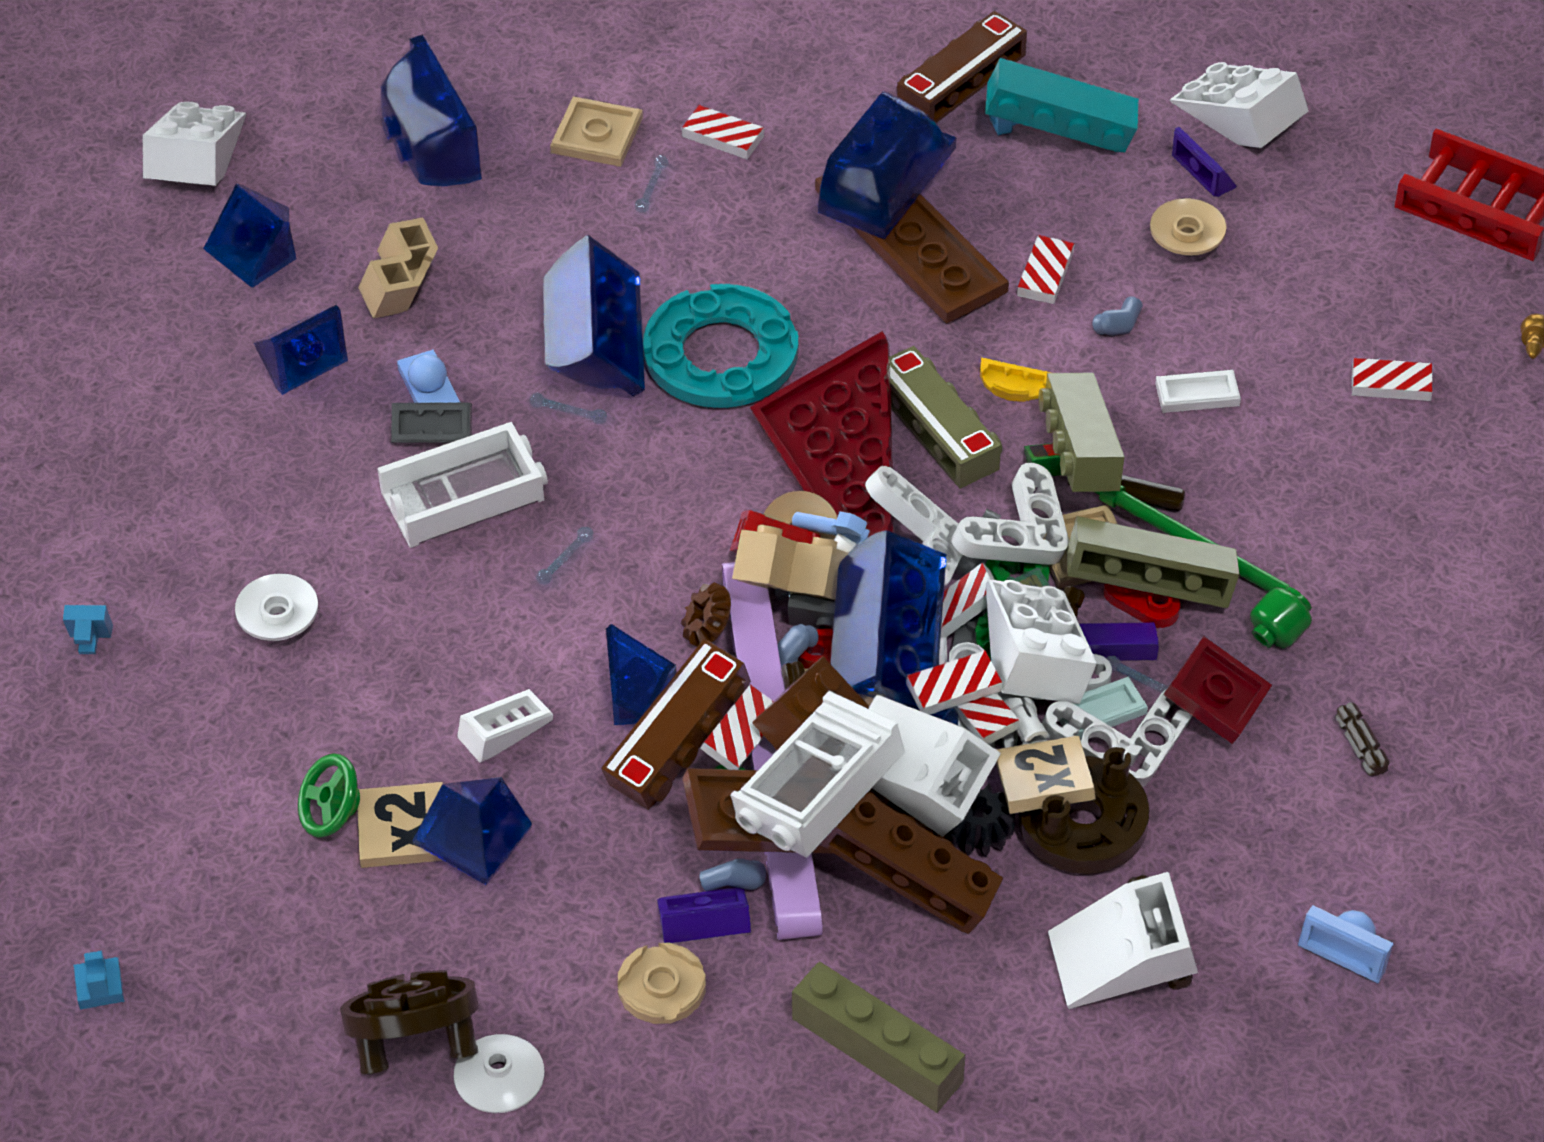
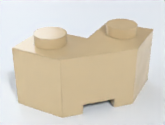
M424 218L389 224L377 250L381 259L370 261L358 288L373 319L398 314L409 309L438 250V246Z
M758 525L757 532L741 530L732 579L752 586L788 591L790 594L794 593L842 601L851 554L837 549V541L813 537L812 544L796 542L783 537V529L766 525Z

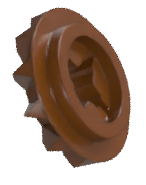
M715 582L711 585L703 584L698 593H692L689 606L684 607L687 610L686 616L681 620V624L685 627L683 637L690 644L698 647L704 638L713 643L720 636L728 623L731 610V597L729 591L724 586Z

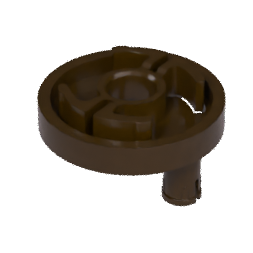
M1113 747L1104 753L1103 759L1085 756L1094 785L1095 799L1072 804L1067 800L1063 805L1064 797L1052 795L1043 801L1042 809L1019 812L1020 832L1027 846L1037 857L1060 870L1080 874H1094L1109 871L1123 865L1139 851L1147 835L1150 809L1145 790L1140 782L1129 772L1131 764L1129 752L1124 756L1125 749ZM1127 807H1132V808H1134L1135 811H1136V815H1135V812H1134L1133 809H1128L1126 820H1125L1123 826L1120 827V825L1122 824V822H1123V820H1124L1125 814H1126V808H1127ZM1085 810L1095 814L1098 820L1093 823L1082 824L1069 818V815L1075 811ZM1094 845V847L1077 849V847H1087Z
M447 970L412 972L410 980L405 981V975L401 974L367 984L368 991L349 999L340 1008L344 1032L347 1036L356 1040L361 1074L379 1073L389 1068L383 1039L410 1036L446 1027L451 1058H465L475 1055L479 1051L476 1045L471 1017L479 1008L475 982L464 977L448 976Z

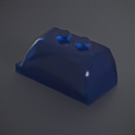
M424 35L409 38L410 50L392 66L380 86L381 122L386 137L388 139H395V150L400 162L407 161L421 185L444 187L468 184L482 179L477 126Z
M881 92L829 156L821 181L818 213L885 239L954 152L957 137L942 132L937 122L915 106L890 93Z
M587 235L562 254L543 279L545 364L560 375L579 384L600 389L621 388L634 397L645 390L640 272L590 235Z
M888 530L875 533L854 546L839 564L830 664L860 697L874 699L876 695L920 711L906 685L907 675L939 665L947 554Z

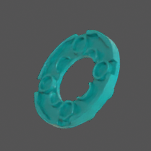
M710 284V290L692 294L685 290L671 297L658 307L645 328L643 338L644 359L654 381L675 398L703 407H737L765 398L787 381L797 363L799 337L798 331H796L791 321V314L780 302L768 294L741 285ZM726 322L740 325L750 331L757 339L759 350L753 361H749L748 365L744 368L732 367L724 373L718 374L714 369L707 372L694 366L692 361L688 360L684 355L683 350L687 337L696 329L710 323Z

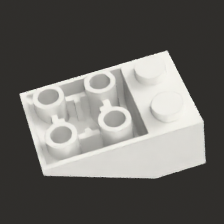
M1224 62L1209 66L1205 74L1197 80L1185 84L1182 87V91L1170 99L1171 103L1234 143L1262 148L1308 112L1297 72L1280 71L1278 68H1253L1251 65L1232 66Z
M194 102L178 103L143 134V178L215 186L225 176L246 117V112H236L233 107L225 105L207 109L199 108V104Z
M988 579L986 582L991 662L1002 681V693L1080 704L1097 662L1064 591L1052 586L1035 587L1022 585L1014 580H1005L1003 582Z
M876 695L868 709L898 723L905 752L872 788L943 837L963 821L1001 753L963 727ZM846 744L840 756L848 763L859 749Z
M1169 872L1124 884L1048 931L1068 1009L1198 973Z

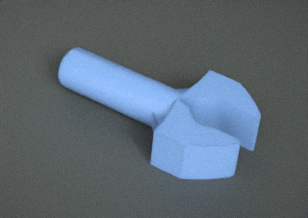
M841 511L837 519L796 512L792 517L793 526L835 536L841 534L859 546L865 545L870 531L865 529L867 525L865 520L854 514Z

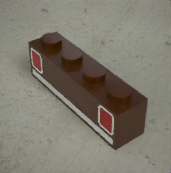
M994 10L982 20L975 22L961 36L952 39L945 48L934 56L928 57L922 65L910 74H906L900 79L896 88L897 108L927 128H931L987 85L1000 58L1018 62L1026 56L1027 30Z
M704 638L601 767L608 784L647 810L657 801H662L669 794L676 776L683 768H688L694 762L698 754V748L750 685L751 680L744 662Z

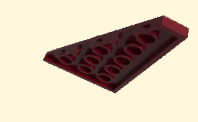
M881 331L754 404L750 409L802 491L817 494L825 499L835 510L837 517L841 511L854 514L867 522L865 529L870 531L865 545L860 547L886 565L895 559L894 516L870 496L865 486L868 478L880 466H887L893 469L890 350L886 335Z

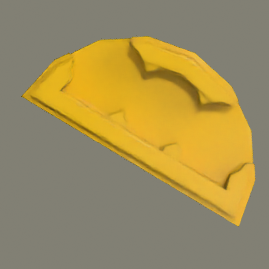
M981 357L980 377L984 386L995 396L1008 401L1025 402L1038 399L1040 389L1046 387L1047 373H1051Z

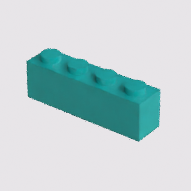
M1000 58L987 83L985 114L1111 151L1125 152L1138 129L1139 98Z

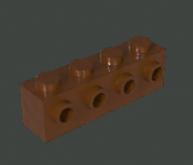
M870 792L865 794L819 844L959 931L967 934L984 919L1004 877L992 871L986 863L969 857L956 849L949 840L930 833L919 826L913 818L891 809Z

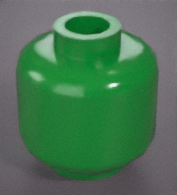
M1292 587L1269 590L1251 610L1250 620L1254 626L1252 630L1253 636L1267 648H1271L1273 644L1280 648L1291 647L1311 625V604L1299 591Z

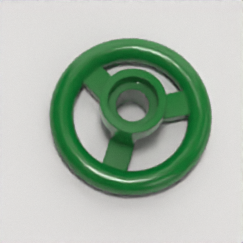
M335 753L325 755L310 767L303 779L298 796V816L305 831L314 837L324 838L333 835L342 828L348 818L353 816L358 809L360 792L357 774L353 764L347 757ZM332 766L338 767L329 782H325L321 787L315 786L318 778L326 769ZM311 799L317 800L318 805L322 807L323 825H319L313 820L310 806Z

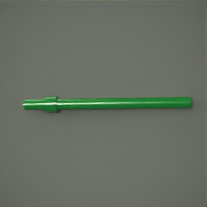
M1121 485L1120 491L1094 492L1099 495V500L1112 508L1119 506L1168 535L1218 545L1125 492L1126 488ZM1237 555L1239 575L1268 592L1273 588L1286 589L1290 587L1289 584Z

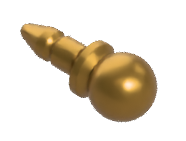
M1542 314L1527 316L1520 328L1522 342L1526 345V353L1531 359H1535L1540 355L1542 348H1544V315Z

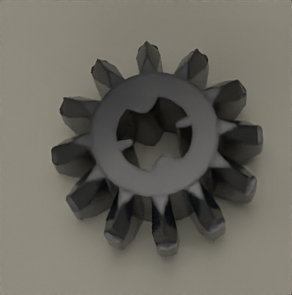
M990 783L983 790L980 789L963 821L946 834V836H950V842L955 848L965 844V851L968 856L974 851V848H980L985 857L990 852V846L1002 851L1006 844V839H1011L1015 828V823L1013 822L1015 820V813L1009 814L1004 791L993 794Z

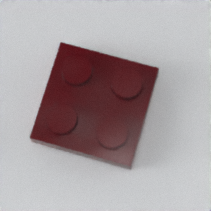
M1203 636L1163 695L1233 744L1272 687V684Z

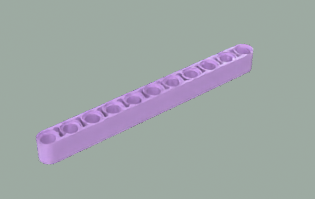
M735 562L723 563V586L729 591L731 597L729 620L731 621L730 632L733 651L736 653V658L744 662L751 680L750 684L774 701L785 689L768 588L752 586L732 579ZM765 737L751 753L750 762L752 770H759L777 751ZM764 852L767 855L766 866L769 886L773 894L771 899L775 925L778 926V940L822 935L821 909L812 854L806 858L798 853Z

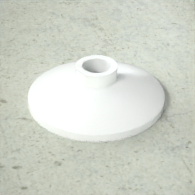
M271 574L252 581L240 592L235 604V614L240 627L249 635L267 641L285 640L302 633L312 624L318 611L317 595L312 586L305 580L290 574Z
M496 1034L476 1040L478 1053L469 1057L458 1058L455 1064L454 1083L459 1095L470 1106L488 1113H505L523 1107L537 1095L544 1080V1064L539 1052L526 1040L513 1035ZM498 1062L506 1064L503 1068L494 1069L491 1067L492 1064Z

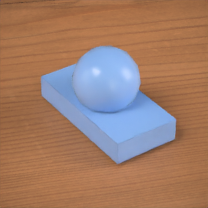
M434 349L397 361L398 370L414 403L460 402L447 377L445 364L437 357Z
M1313 905L1306 914L1298 946L1376 983H1379L1385 973L1394 944L1376 935L1372 919L1364 912L1351 910L1343 912L1337 917Z

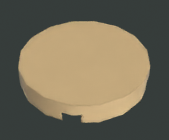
M659 943V947L648 949L646 945L636 949L624 960L618 972V995L625 1009L637 1019L653 1024L673 1023L688 1017L700 1006L706 993V978L699 958L687 948L672 943Z

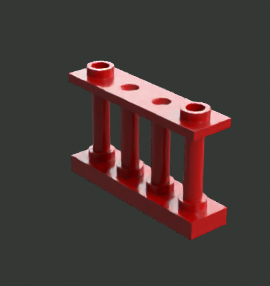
M1436 128L1432 135L1429 158L1433 159V162L1421 179L1406 173L1403 175L1398 183L1394 208L1534 261L1539 254L1544 233V227L1539 225L1544 218V169ZM1448 165L1468 173L1456 192L1435 185ZM1482 178L1502 186L1490 206L1470 199ZM1517 192L1537 199L1525 220L1504 212Z

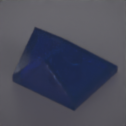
M236 183L203 249L247 285L255 287L297 259L289 223V207Z
M337 305L287 325L254 342L276 389L281 395L348 361L341 309Z
M610 624L606 628L614 726L636 724L677 673L676 664L613 624Z
M502 777L445 783L441 785L414 836L413 843L487 885L532 827V822Z

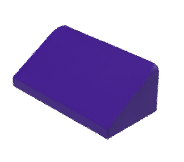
M1180 127L1175 128L1172 156L1214 197H1219L1237 187L1225 170Z
M1154 622L1079 624L1092 653L1101 655L1108 661L1157 660L1159 641Z
M727 888L657 899L664 943H677L751 932L749 905L745 891L742 888Z

